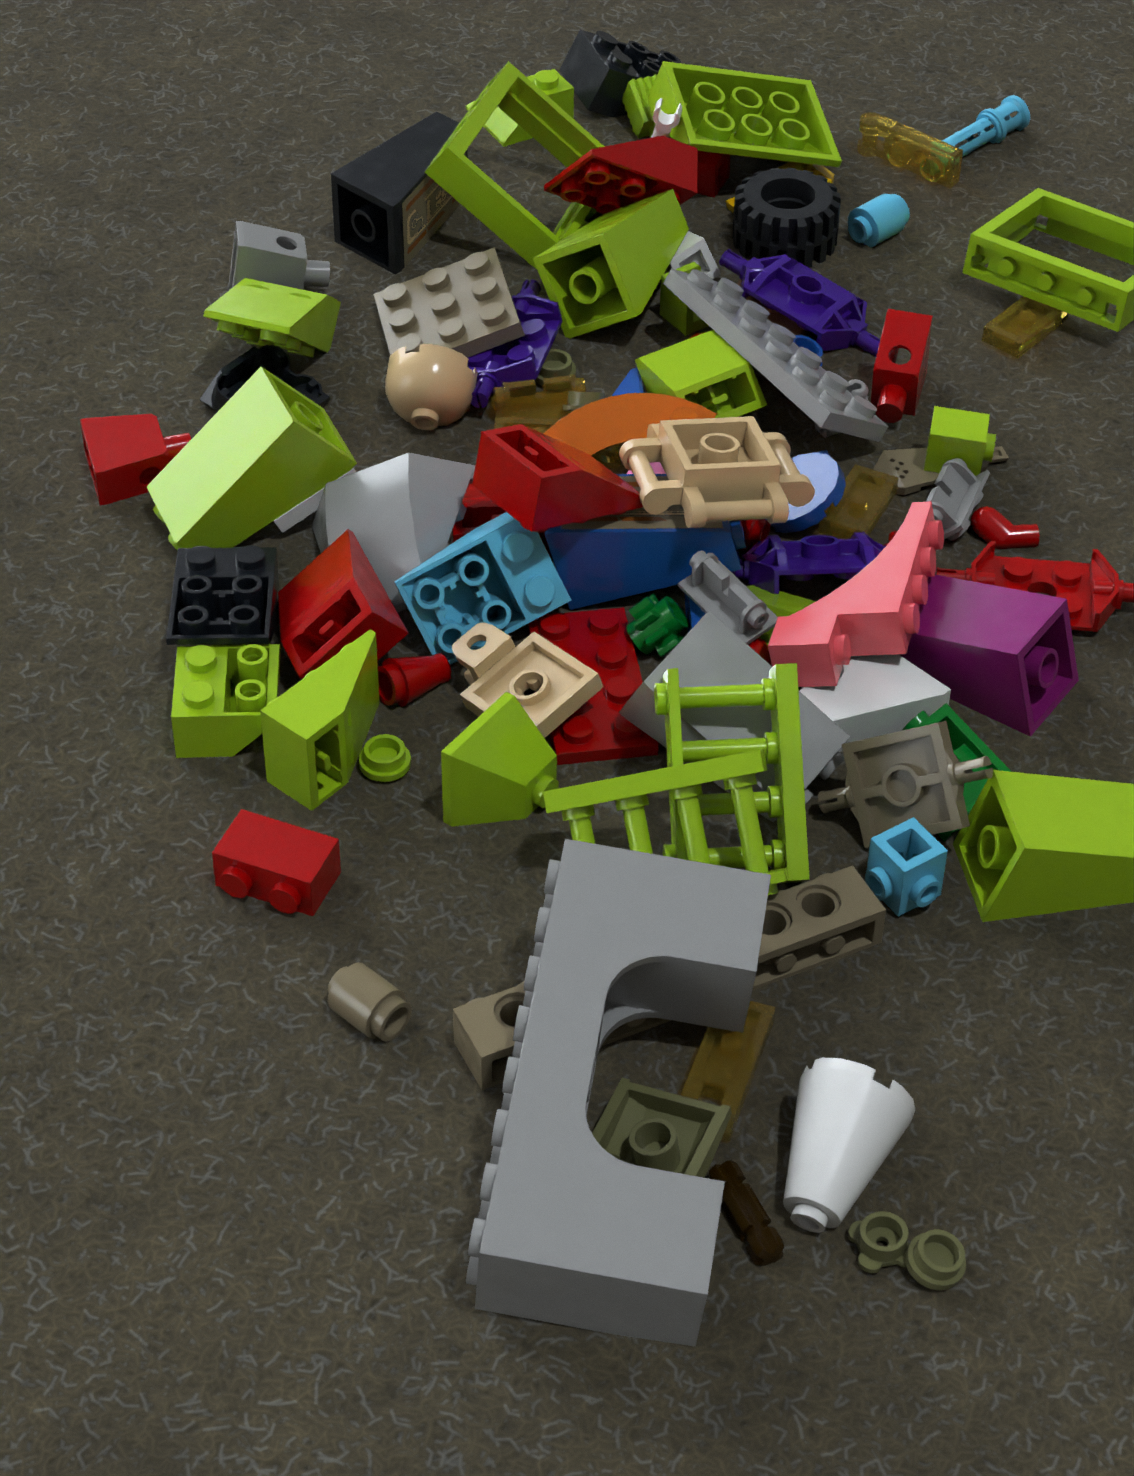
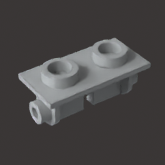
M959 458L949 460L943 464L934 483L936 487L931 490L926 502H932L934 519L942 521L944 540L947 538L949 541L960 537L970 526L968 519L974 507L982 500L984 495L982 489L990 475V472L986 470L975 476L968 469L967 464Z
M701 550L692 556L689 565L692 567V574L680 581L678 587L705 613L708 610L711 611L747 645L775 627L778 617L723 565L714 553H705Z

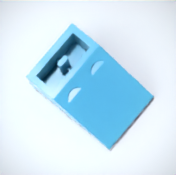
M507 512L473 529L394 581L432 655L442 653L450 665L457 662L452 651V644L476 624L488 623L509 634L571 601L538 532H531L521 526L520 522ZM478 641L470 649H479L485 645L486 641Z

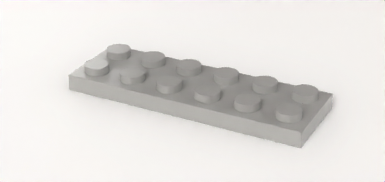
M671 268L663 284L820 428L877 442L881 440L888 426L875 415L877 408L868 400L851 394L847 390L849 383L844 378L823 369L820 366L822 359L817 354L796 345L793 342L796 336L791 331L768 320L767 318L770 313L764 307L741 296L744 290L738 284L726 278H721L719 282L714 281L708 275L696 269L686 273Z

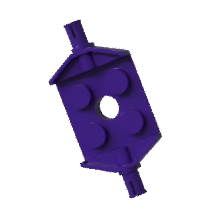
M728 249L721 256L719 265L737 274L742 280L740 287L744 292L741 296L746 299L751 295L765 307L776 310L796 322L800 328L818 335L816 342L823 351L844 349L852 345L853 347L858 346L876 357L880 339L866 331L868 324L865 323L867 302L786 254L761 259L753 257L747 261Z
M528 279L525 280L520 293L512 295L525 336L468 357L467 367L472 371L476 368L478 372L476 387L472 392L471 404L476 408H480V405L482 408L486 407L492 393H499L500 390L507 388H519L537 379L563 322L558 303L537 296L541 291V286L534 279H531L530 283Z
M854 532L850 539H838L828 535H811L803 537L800 541H781L778 535H768L763 541H758L747 553L741 554V570L733 571L732 573L738 579L748 581L750 585L759 587L772 594H779V575H785V578L793 581L811 580L814 578V574H833L840 579H851L873 561L886 546L874 541L865 532Z

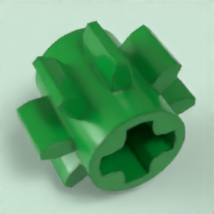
M652 594L629 609L630 614L635 619L626 626L631 640L640 651L649 655L657 650L660 657H663L672 651L684 638L680 632L688 627V620L680 606L672 598L666 596L658 601L656 596Z

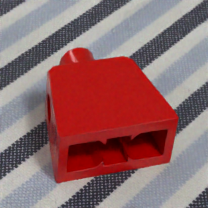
M894 309L887 310L874 363L871 403L877 408L876 416L884 422H898L903 414L915 416L927 374L933 318L931 315ZM899 348H904L911 354L910 360L905 364H895Z
M153 414L80 419L84 452L100 506L149 492L147 485L191 440L189 433L163 437L157 416Z

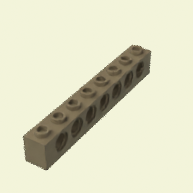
M853 865L833 873L822 874L811 881L786 890H778V893L768 895L753 990L882 943L886 909ZM525 981L493 995L475 998L465 1005L453 1009L454 1043L481 1090L496 1086L504 1081L507 1060L513 1054L515 1043L513 1041L514 1028L519 1005L523 1006ZM641 1018L627 1022L615 1029L605 1039L602 1046L671 1020Z

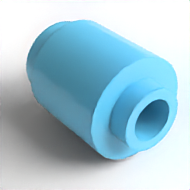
M881 194L853 209L848 216L850 236L858 243L874 247L904 229L905 224L910 218L908 205L897 194Z

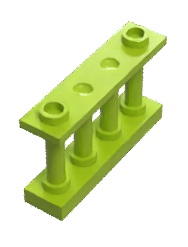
M797 663L775 664L769 670V678H762L761 684L679 687L678 668L667 669L663 674V683L654 684L656 715H665L667 767L682 765L685 762H698L764 749L766 764H774L775 785L768 786L767 791L753 792L757 813H768L769 818H777L778 839H772L770 845H764L767 865L772 870L787 867L789 878L782 883H799L810 880ZM762 705L763 711L771 710L772 732H765L762 738L682 741L680 709ZM731 793L698 795L702 816L735 814ZM669 795L672 844L663 845V856L688 860L676 800L670 801ZM741 846L708 848L711 864L730 868H745Z
M764 749L543 791L546 813L561 811L563 821L569 820L572 840L595 844L590 816L595 815L593 804L615 800L616 810H622L630 850L653 854L644 806L649 805L647 794L669 790L670 801L676 800L687 859L711 864L698 795L703 794L702 783L723 779L724 790L730 789L746 870L771 875L768 895L778 893L777 883L785 882L789 878L787 867L768 871L752 785L757 784L755 773L768 770Z

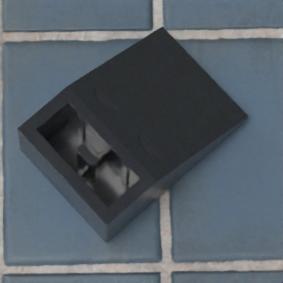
M580 29L560 68V72L574 87V92L587 110L610 117L627 115L622 97L630 80L657 75L663 61L681 63V61L672 53L661 50L658 54L649 51L645 46L635 41H629L628 44L617 41L613 36L604 31L598 30L594 34Z
M248 545L241 548H210L207 546L178 548L166 636L167 645L269 644L278 623V592L280 589L277 547Z

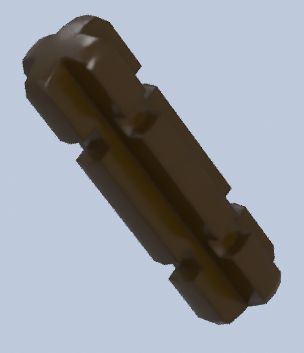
M727 1160L721 1165L715 1164L709 1170V1179L725 1181L722 1197L724 1202L721 1206L742 1242L748 1241L749 1245L746 1247V1250L754 1264L761 1267L782 1259L784 1242L776 1228L768 1226L771 1220L752 1187L748 1183H742L746 1177L739 1165L732 1160Z

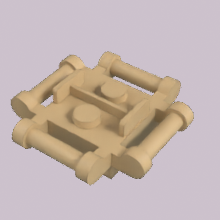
M754 416L660 420L658 424H649L647 438L628 440L621 446L619 451L623 465L626 469L632 471L641 489L639 496L644 509L650 514H660L666 511L670 505H682L685 523L688 528L705 527L706 522L767 519L770 524L786 523L789 514L788 502L792 506H804L813 499L815 489L809 478L804 474H800L790 457L791 448L784 435L777 432L763 433ZM649 462H660L669 480L658 481Z

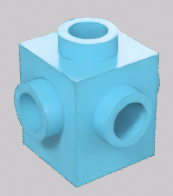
M913 817L870 838L865 882L876 897L883 901L898 917L916 907H925L941 895L948 850Z

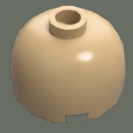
M420 344L418 352L405 354V346L397 349L390 355L385 380V392L394 412L414 427L421 430H433L437 426H447L459 420L470 408L472 392L476 387L478 372L476 368L472 371L467 367L469 359L462 353L444 346Z

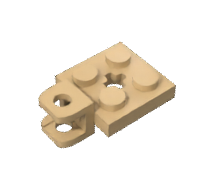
M478 623L452 644V651L457 661L467 668L464 676L470 686L460 694L465 707L479 717L505 692H508L517 698L544 738L604 687L596 671L536 632L531 633L515 647L511 636L488 623ZM486 641L483 647L476 650L470 649L474 643ZM529 688L536 691L533 694L524 695V692Z

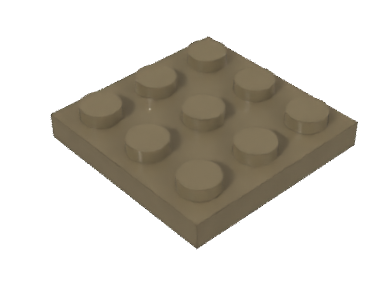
M495 247L484 252L473 253L465 259L445 267L431 269L424 275L406 282L392 284L384 290L373 294L390 355L397 349L405 346L406 354L418 352L420 344H433L448 347L468 358L525 336Z

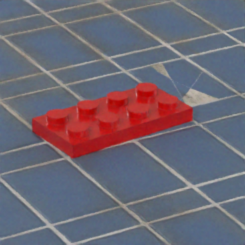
M624 607L552 613L543 615L527 624L528 635L536 632L596 671L604 686L550 733L552 748L557 755V765L658 755V742L619 713L643 683L634 644L627 632L628 620Z

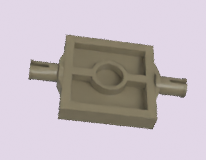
M946 721L841 744L847 767L846 787L820 791L818 802L834 798L838 799L835 802L819 805L821 811L825 814L851 807V811L859 822L865 848L870 846V838L913 817L931 835L962 829L970 826L963 796L964 783L991 779L993 768L973 772L972 769L991 765L992 763L988 756L959 762L953 752Z

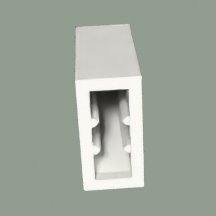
M899 654L851 656L849 665H843L837 686L803 687L799 690L850 736L846 743L902 731L908 722L924 710L930 716L947 703L949 705L951 693L950 688Z

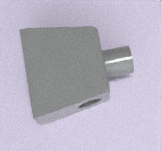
M236 221L228 290L244 278L302 290L304 286L328 287L330 262L307 260L305 237L301 234L244 221Z

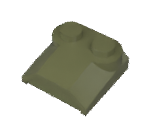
M621 1078L592 1134L608 1153L629 1164L705 1178L731 1117V1106L724 1104L718 1106L632 1083L630 1079Z

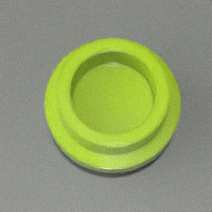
M390 734L376 735L365 743L364 748L360 752L359 767L361 772L371 780L390 782L403 777L409 771L411 755L400 738Z

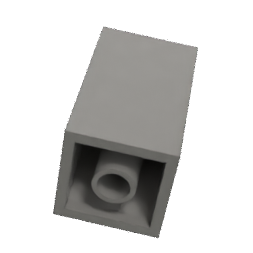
M708 610L645 679L619 713L666 747L665 715H656L654 684L663 683V674L667 669L678 668L679 687L761 684L762 678H769V670L772 666ZM799 691L806 804L813 796V793L807 789V786L817 775L825 781L842 763L844 756L839 750L842 747L841 744L846 743L850 736ZM762 705L680 709L682 741L762 738L765 732H772L771 710L763 711ZM767 764V771L755 773L757 784L752 785L753 792L767 791L768 786L775 785L774 764ZM723 779L713 781L715 784L724 789ZM758 813L772 822L777 819L769 818L768 813Z

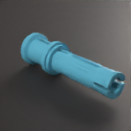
M1011 95L1001 101V105L995 109L988 108L981 111L974 123L955 132L936 145L926 148L924 152L926 163L942 170L948 164L968 155L988 142L993 144L1002 142L1009 132L1015 129L1021 131L1029 125L1030 112L1028 106L1018 96ZM1016 111L1017 115L1011 118L1010 114ZM975 133L978 134L976 138L973 137ZM965 139L967 140V143L955 148L956 144Z

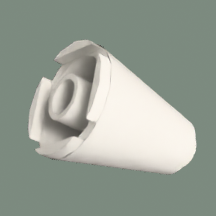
M822 1057L814 1061L812 1069H809L806 1065L800 1077L783 1205L791 1214L792 1222L807 1231L821 1233L825 1230V1227L836 1228L841 1224L903 1135L915 1113L914 1100L902 1085L892 1080L888 1089L884 1085L872 1080L876 1070L865 1064L842 1058Z

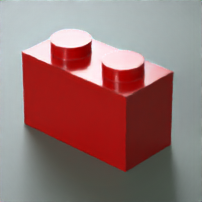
M243 809L240 810L212 851L216 886L221 887L227 894L236 898L250 896L269 902L275 909L287 914L297 911L314 916L341 873L338 838Z

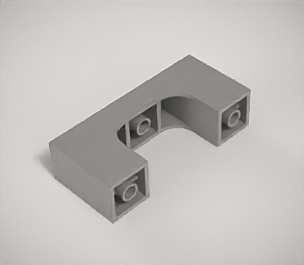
M565 839L561 861L549 860L544 893L546 894L544 905L539 908L534 941L536 943L533 956H529L525 975L523 1006L519 1005L515 1022L512 1057H508L504 1075L502 1107L497 1109L491 1145L493 1146L490 1163L486 1162L480 1191V1200L482 1201L479 1218L474 1219L469 1242L468 1256H470L466 1284L476 1285L475 1309L603 1333L696 1346L708 1296L725 1181L637 1166L624 1162L608 1153L596 1141L589 1128L586 1116L599 1050L605 1039L619 1026L641 1018H662L743 1033L757 972L771 879L770 874Z

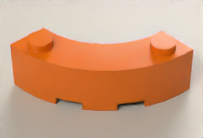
M627 393L603 398L582 406L558 420L543 434L593 457L608 448L622 445L628 440L647 438L649 424H658L660 420L715 418L717 413L689 400L666 394Z

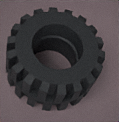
M772 168L769 171L753 173V177H746L742 180V185H738L735 192L733 244L735 248H740V254L744 258L752 255V258L761 259L786 254L808 268L812 267L813 260L820 264L826 260V255L831 256L834 253L835 246H837L841 204L840 193H837V188L833 183L827 182L828 179L821 175H814L813 172L807 170Z

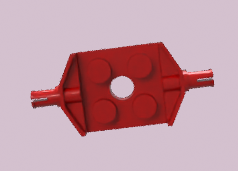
M990 541L971 563V568L957 570L936 567L935 573L941 576L1065 598L1068 603L1071 630L1098 632L1114 610L1121 609L1122 602L1134 603V583L1120 580L1119 574L1098 549H1093L1090 563H1080L1068 560L1053 561L995 556L996 541Z

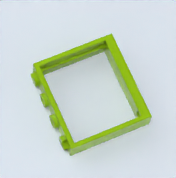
M508 61L485 86L424 173L531 266L537 269L532 258L588 224L585 220H589L597 210L577 202H572L552 232L470 161L464 153L497 106L566 167H569L591 149L605 146Z
M1037 188L971 233L963 274L1119 332L1134 320V275L1125 282H1121L1017 243L1033 229L1134 265V222ZM1038 215L1048 218L1047 226L1036 222ZM1110 303L1116 305V316L1107 313Z

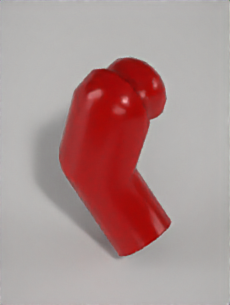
M987 506L977 509L971 516V526L974 532L987 544L990 541H996V549L1038 547L1040 535L1037 524L1013 525L1000 512Z

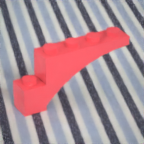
M931 501L912 502L903 524L893 539L873 561L853 578L804 609L790 616L777 618L768 644L772 667L775 664L797 663L798 687L837 686L843 665H849L851 656L898 655L907 653L912 634L919 632L920 605H926L928 601V578L934 577L936 573V550H942L944 545L943 524L941 520L934 519Z

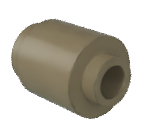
M358 962L349 967H342L333 975L328 984V1007L371 1039L378 1037L382 1041H390L404 1030L410 1020L412 1006L406 1001L404 992L364 963Z

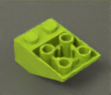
M244 278L206 308L203 317L217 322V331L231 334L233 338L247 341L246 343L249 345L263 347L265 345H273L274 343V346L286 349L288 353L313 358L315 350L326 353L330 350L341 302L326 294Z
M370 629L352 643L345 645L339 653L317 669L307 673L301 681L279 697L273 698L266 707L260 710L267 782L311 811L349 782L380 704L376 632Z

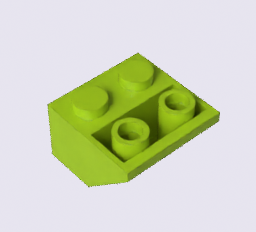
M714 330L635 359L647 393L666 394L689 400L717 413L715 418L741 417L767 406L752 365Z
M280 644L177 646L171 712L176 758L233 757L262 734L260 710L266 707L273 698L278 697Z

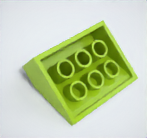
M662 62L647 101L652 116L656 102L660 98H663L661 110L666 114H674L678 104L681 103L682 114L679 124L671 129L669 135L672 139L704 152L831 167L840 166L842 162L811 80Z

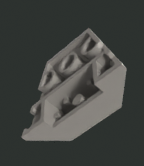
M408 452L326 483L312 524L320 552L322 553L347 529L353 531L396 611L400 612L408 609L394 581L449 546L448 540L455 522L463 520L467 510L462 501L468 485L473 482L475 465Z

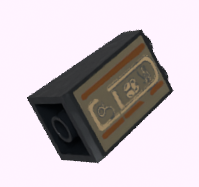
M436 111L332 172L331 187L335 242L395 275L401 272L460 205L456 199L424 173L459 122ZM467 149L466 152L464 153V155H465L467 158H468V149Z

